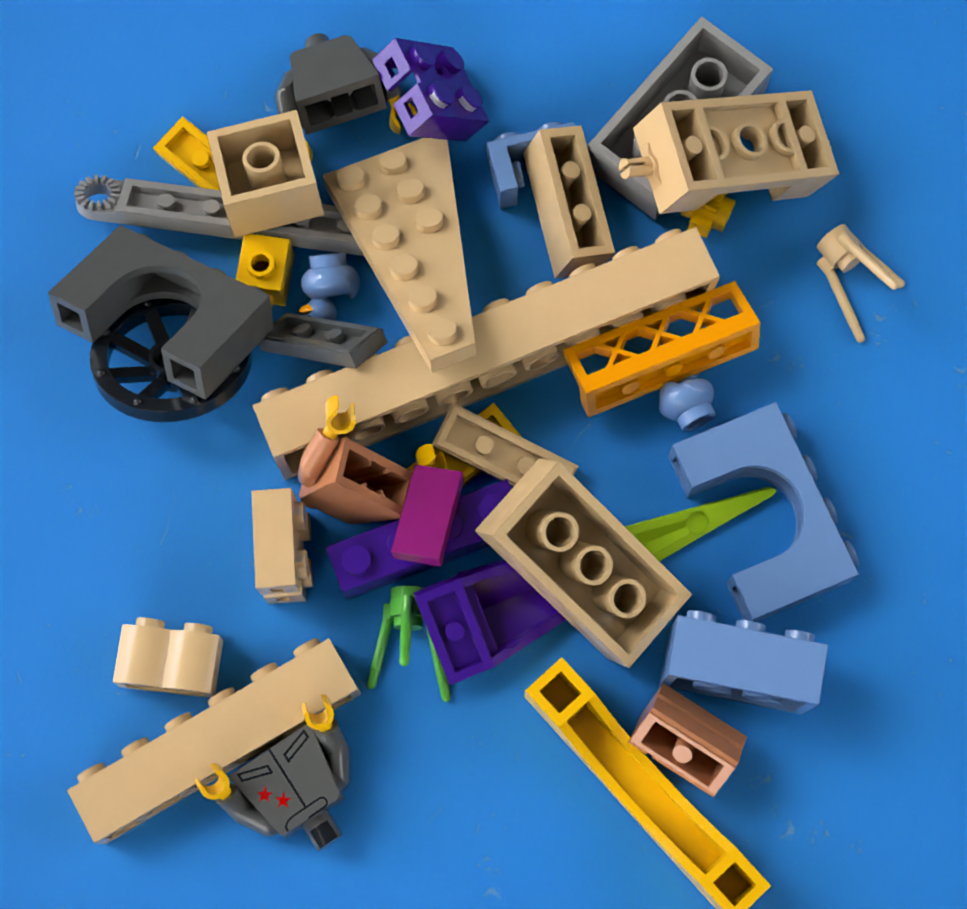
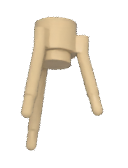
M841 224L827 233L817 244L816 248L823 257L816 264L826 275L856 341L861 343L865 340V336L835 269L840 268L845 273L861 261L892 290L903 288L905 282L870 252L845 224Z

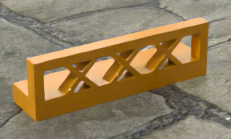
M732 281L563 349V353L579 385L581 404L588 418L661 389L663 384L668 381L678 382L759 349L761 322L736 281ZM731 299L739 313L727 319L709 315L712 306ZM679 319L696 323L694 331L683 337L666 332L669 324ZM637 336L653 341L650 350L641 354L623 350L627 340ZM593 354L610 358L606 368L589 375L586 374L579 361Z

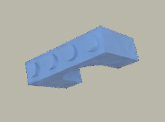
M776 402L675 443L668 454L669 461L686 498L735 478L754 477L775 485L790 501L795 514L796 530L789 549L774 558L733 574L726 583L742 619L758 622L848 584L859 575L856 569L859 566L856 551L848 540H842L835 525L838 523L836 510L829 498H822L815 484V481L818 480L815 466L808 455H801L794 440L797 439L795 425L787 413H781Z

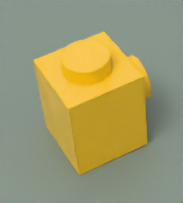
M247 234L243 237L236 280L249 286L258 287L264 293L270 295L271 308L273 305L286 306L295 258L290 239Z

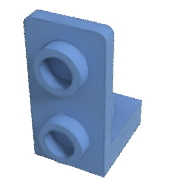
M550 122L542 125L536 131L524 134L508 132L499 135L494 141L487 142V163L500 209L518 204V188L524 187V179L519 162L525 161L523 152L540 129L575 126L574 122L566 124Z

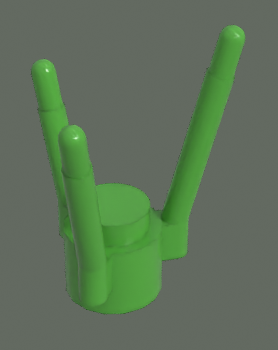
M396 586L390 589V603L383 604V621L367 682L369 689H374L377 685L393 622L394 628L400 630L399 663L404 667L409 664L411 631L421 630L424 622L413 593L424 589V587ZM427 630L441 698L444 702H449L451 695L448 681Z

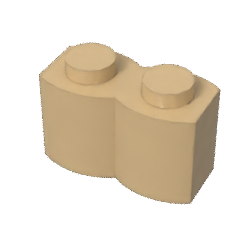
M145 617L136 618L135 625L122 624L113 677L114 684L128 689L167 692L211 698L215 695L223 640L219 635L212 634V626L199 623H184L183 630L164 629L165 621Z

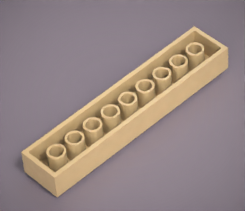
M694 227L684 232L681 229L670 230L659 236L652 245L639 249L637 246L625 248L616 253L612 261L597 267L593 263L583 265L572 271L569 275L570 278L552 284L551 281L538 283L529 288L525 296L510 302L507 298L491 302L483 308V313L472 317L477 355L436 372H431L409 335L396 342L395 348L378 355L377 353L373 354L356 369L346 367L336 372L329 369L322 370L309 376L304 385L291 390L285 387L278 388L266 393L261 397V402L252 406L273 458L284 479L287 480L298 475L300 460L317 429L325 428L326 426L325 403L333 395L339 397L337 413L346 412L352 402L355 405L356 425L354 429L346 434H338L337 437L339 439L347 437L364 447H368L446 415L451 403L464 408L567 366L563 349L715 289L720 275L697 228Z

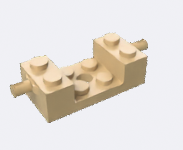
M812 90L661 102L633 127L641 157L623 158L619 162V171H623L620 174L623 179L643 176L648 179L659 214L698 210L716 195L768 189L772 201L808 197L839 175L832 148ZM740 135L744 139L751 141L754 152L749 151L743 146Z

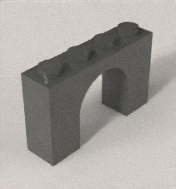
M121 225L48 292L56 325L91 343H94L122 314L139 303L167 298L180 300L197 309L195 314L161 348L167 381L205 400L274 328L270 295L264 293L258 287L242 283L217 268L208 267L189 258L181 251H174L153 241L145 234H138Z

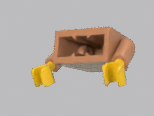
M337 395L331 396L325 403L326 426L325 428L317 429L300 460L298 479L301 483L299 492L301 502H304L308 508L318 509L348 524L400 519L413 472L347 437L339 439L337 437L338 434L351 432L356 425L355 405L352 402L346 412L337 413L339 397ZM425 444L416 450L415 458L417 465L447 469L443 452H439L436 455L432 444Z

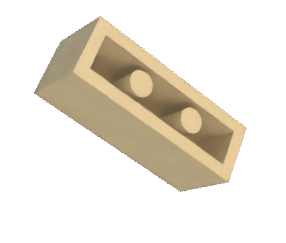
M582 125L540 129L523 152V157L554 278L569 277L572 271L583 265L593 263L597 267L606 263L615 254Z

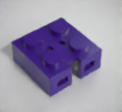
M395 38L372 59L387 91L392 92L411 73L414 74L418 82L393 104L408 136L466 142L490 122L482 106V97L472 86L464 70V61L453 47ZM391 68H396L399 72L394 76ZM412 100L418 110L415 116L408 105Z

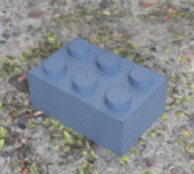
M695 610L687 611V616L678 615L668 629L659 686L664 683L676 690L796 714H803L820 703L828 645L815 642L814 634L798 630H786L785 636L765 632L766 626L764 624L747 620H737L735 626L716 623V615Z

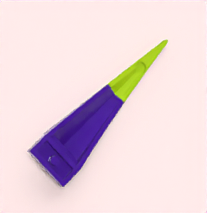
M765 487L624 527L660 562L703 535L770 498L777 490ZM505 560L458 572L456 576L413 593L449 685L496 667L566 620Z

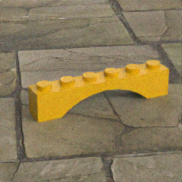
M562 657L525 690V699L715 909H748L771 887L745 856L674 787L641 750L628 743L630 736L616 721L594 691Z

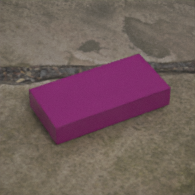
M415 464L391 550L394 559L442 566L464 482L461 471Z

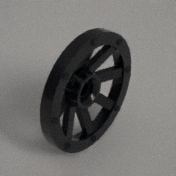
M163 298L139 303L122 314L92 343L90 366L99 393L118 411L145 421L177 422L207 414L230 400L240 390L249 375L252 364V351L206 400L167 381L161 348L171 338L168 337L161 317L185 315L188 316L187 323L197 309L180 300ZM147 322L155 345L148 349L125 335L135 327ZM115 349L145 366L109 368L110 357ZM151 382L139 394L133 393L120 385V383ZM166 391L179 392L181 397L160 399Z

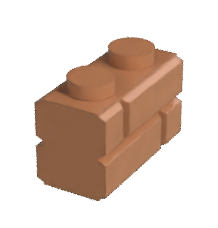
M663 683L639 717L628 743L645 754H651L654 760L714 797L739 763L747 736Z

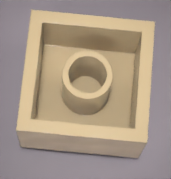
M297 110L207 132L223 205L234 237L324 215Z

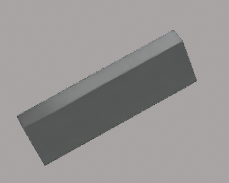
M285 313L273 322L274 328L259 343L261 351L356 369L386 345L387 340L381 328Z

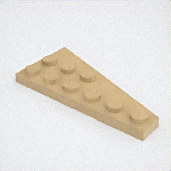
M421 138L324 174L325 189L431 372H436L476 356L448 140Z

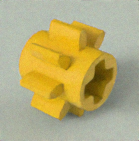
M727 193L718 194L700 209L683 211L680 215L690 219L687 230L696 227L700 236L707 238L712 228L723 232L736 200L726 197Z

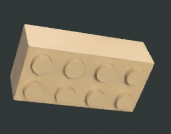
M538 459L475 530L483 540L603 656L627 668L633 665L692 595L664 565L556 460Z

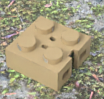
M291 488L251 491L255 588L263 595L268 604L306 601V588L314 587L312 559H308L307 550H304L303 542L311 541L312 537L310 513L306 512L304 502L297 501Z

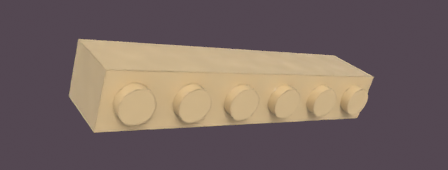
M314 638L305 642L293 651L295 658L280 667L277 666L276 662L262 667L250 676L253 682L239 691L235 692L234 688L230 687L217 693L207 701L210 706L208 709L194 717L190 712L184 713L168 722L164 726L166 733L149 742L147 737H144L121 750L123 758L108 767L102 762L80 773L77 776L79 783L68 789L67 792L93 842L96 844H107L198 791L199 788L195 783L196 777L204 785L215 781L219 776L213 771L210 764H219L225 774L281 742L306 725L302 711V704L304 702L310 713L320 714L325 710L321 697L322 694L330 698L333 711L360 696V690L331 640L328 638L320 642L318 638Z

